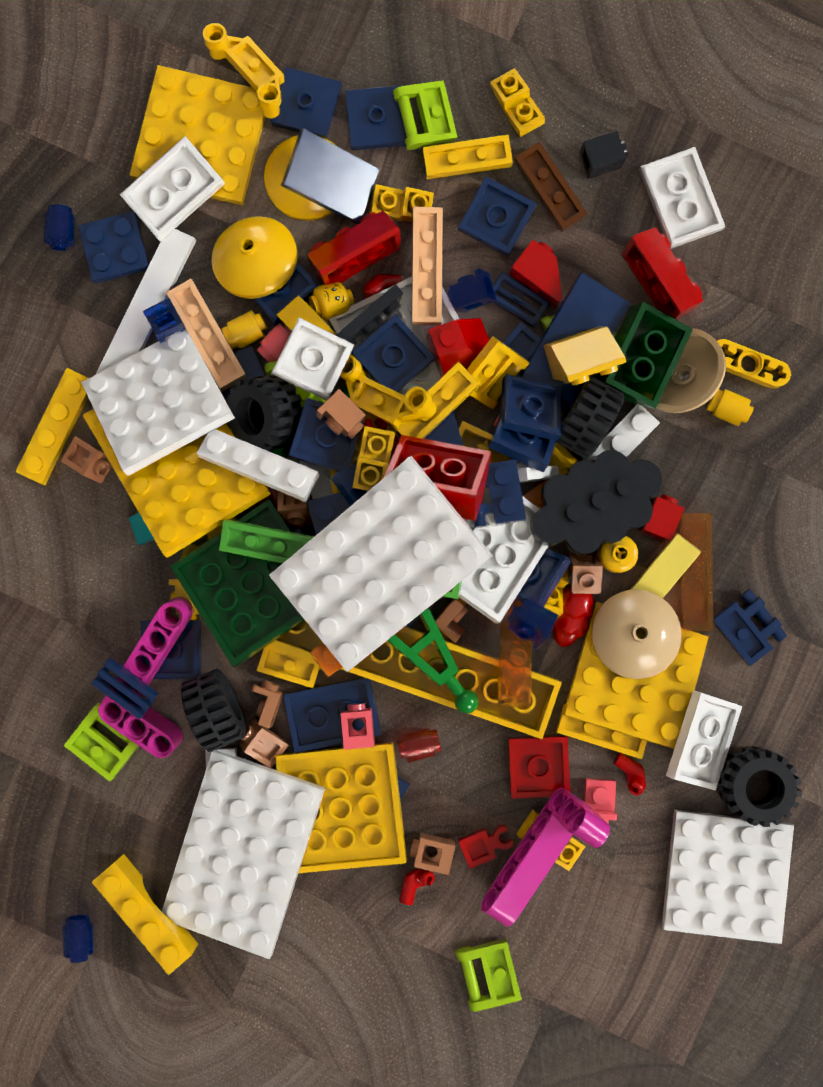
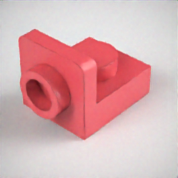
M585 778L584 802L608 824L609 820L616 821V781L614 779Z

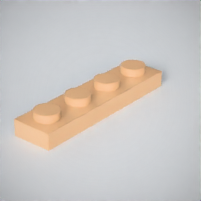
M413 207L412 325L439 326L442 324L443 208Z
M189 279L166 292L219 389L223 392L236 385V382L248 378L193 280Z

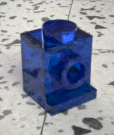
M482 269L474 270L476 276H463L458 279L457 284L449 286L448 298L455 309L468 312L497 301L488 272Z
M170 298L143 311L160 344L166 341L164 338L179 330L181 332L186 330Z
M525 598L519 607L516 605L512 607L506 621L510 623L509 630L515 632L523 640L532 641L534 643L532 648L538 651L548 640L558 615Z

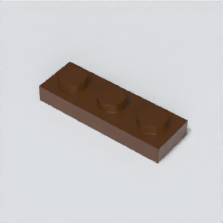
M540 141L515 157L514 162L561 232L586 217V210Z

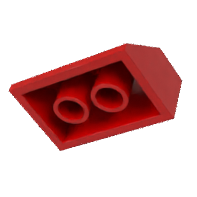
M383 210L377 214L375 212L367 214L361 219L360 224L353 228L345 227L336 233L334 239L327 243L321 241L310 249L311 252L307 254L309 262L323 285L333 282L343 283L401 249L400 229Z
M656 227L638 233L630 239L621 256L655 308L679 320L696 309L704 301L702 299V291L697 283L691 282L686 274L685 264L680 258L674 256L670 250V242L663 233L660 234Z
M401 435L384 478L408 457L412 456L462 519L475 521L483 500L491 451Z

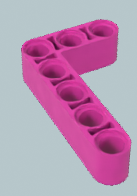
M175 597L158 609L123 666L148 686L193 615V606L187 598ZM171 607L179 611L180 619L172 615ZM157 631L164 635L165 642H161L157 638ZM142 655L149 659L150 666L143 662ZM119 676L116 677V678H117L118 680H120L122 683H126L127 685H129L126 681H124V680H123L122 678H120ZM133 689L138 695L143 696L138 690ZM105 695L98 708L99 716L106 724L155 757H168L182 743V730L151 707L140 719L145 725V728L138 724V718L118 703L116 704L120 707L121 712L117 711L113 705L116 702L107 695ZM161 736L166 737L170 745L164 743Z
M558 788L551 795L485 894L481 903V911L503 925L511 926L517 920L571 837L574 835L591 847L599 848L609 836V824L586 802L566 789Z

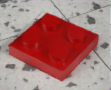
M543 736V739L537 737L508 738L511 799L551 797L561 787L570 792L568 736Z

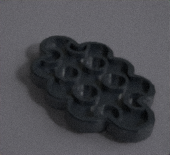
M615 450L603 451L594 458L593 462L585 460L576 462L569 468L566 475H555L544 483L541 489V499L544 507L533 515L530 523L533 537L541 544L548 546L564 542L566 547L576 555L591 554L600 547L601 543L614 544L625 537L628 529L635 530L641 528L650 521L653 507L649 497L658 492L662 485L660 469L649 460L641 459L629 463L624 454Z

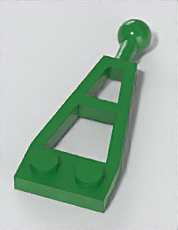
M429 608L419 614L427 629L424 635L410 646H407L395 634L387 642L437 685L441 686L445 683L455 696L454 703L458 711L465 714L472 713L478 707V696L472 690L464 689L454 676L459 669ZM431 642L434 643L445 665V668L439 673L418 655Z

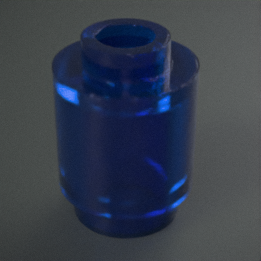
M50 205L45 213L44 242L50 245V248L53 250L66 251L68 247L74 245L75 216L72 214V209L68 206Z
M89 915L67 917L65 925L62 927L63 957L70 958L71 963L84 962L88 960L89 955L94 953L93 923L90 922Z

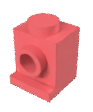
M365 703L348 704L347 710L341 712L344 750L374 747L375 737L372 708H365ZM361 719L364 727L361 729L354 728L353 721Z

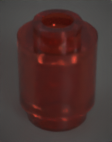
M429 728L401 734L402 741L397 742L401 759L407 758L408 763L436 757L435 753L442 752L437 729L429 730Z

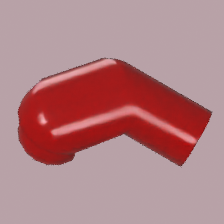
M376 275L364 285V299L401 282L402 275Z
M619 753L613 765L626 772L628 790L632 795L639 796L643 794L647 785L644 767L623 753Z
M419 868L407 873L403 880L399 902L405 905H413L416 889L426 884L428 886L432 885L435 880L434 873Z

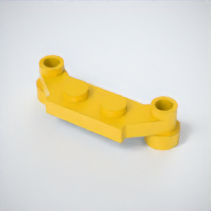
M208 24L203 30V38L206 47L209 49L210 56L215 60L226 58L257 92L258 103L262 107L263 115L270 119L276 118L280 113L279 106L282 101L280 85L284 83V74L249 36L245 38L228 36L226 29L221 24Z
M349 355L340 377L346 381L350 394L349 399L360 410L397 428L403 422L420 417L430 418L435 414L436 405L425 389L417 386L409 389L405 395L367 378V373L362 368L361 363L354 356Z

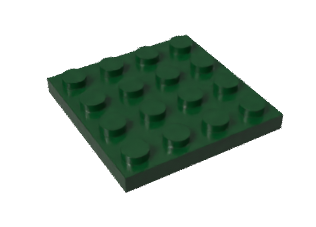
M270 499L237 520L239 522L292 532ZM221 531L170 567L232 667H237L305 619L269 576L282 563L219 551Z

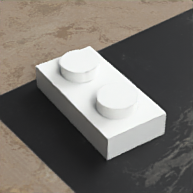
M517 463L520 483L546 480L559 475L558 466H548L544 472H540L523 463Z

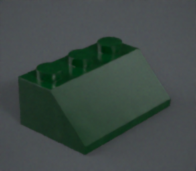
M645 302L630 306L615 337L618 346L625 356L626 363L617 365L618 371L602 376L598 373L596 378L623 393L624 400L656 409L693 329Z

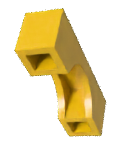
M124 854L92 881L98 891L168 975L192 956L198 946L197 941L186 928L176 925L172 919L159 910L144 887L143 876Z

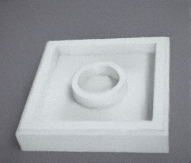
M298 318L272 374L320 398L328 400L354 344Z

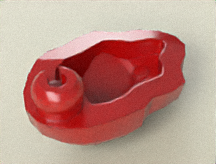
M571 586L563 591V614L558 618L550 617L549 621L553 629L555 641L561 647H568L578 638L586 635L594 612L592 594H574L571 591Z

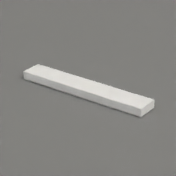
M174 229L161 240L96 374L144 349L169 298L166 292L174 288L196 243L194 237Z

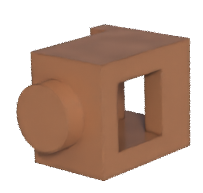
M340 389L316 413L320 420L324 416L328 419L325 423L337 435L342 433L345 437L349 436L353 439L364 428L361 422L366 415Z
M420 833L419 840L413 839L409 857L414 858V867L449 875L455 851V839H446ZM429 846L436 847L437 852L430 855L426 852V849Z

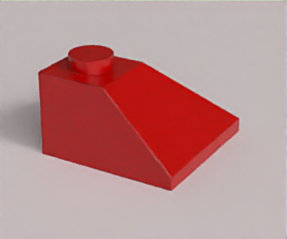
M481 318L456 319L428 329L426 341L431 353L436 357L434 362L442 378L458 362L467 370L489 342V338Z

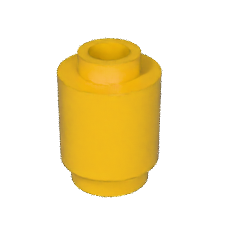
M250 310L227 322V326L222 328V332L232 349L237 347L241 349L265 337L264 330L268 328L260 313L255 315Z
M718 389L716 394L710 399L706 410L713 412L712 416L739 426L741 422H748L754 407L750 406V399L727 389L723 391Z

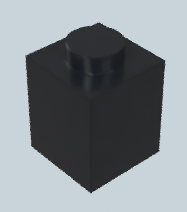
M618 131L583 142L580 155L588 179L622 168L628 156V150L623 139L620 140Z

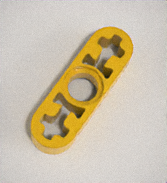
M727 339L717 340L719 345L725 348L724 353L733 357L736 352L739 353L735 360L725 357L726 372L770 389H777L790 380L791 370L785 362ZM748 356L755 360L756 368L753 372H747L742 368L741 361L743 357ZM762 368L767 371H773L777 368L779 370L778 375L782 376V378L773 381V375L768 372H764L760 376L758 374Z

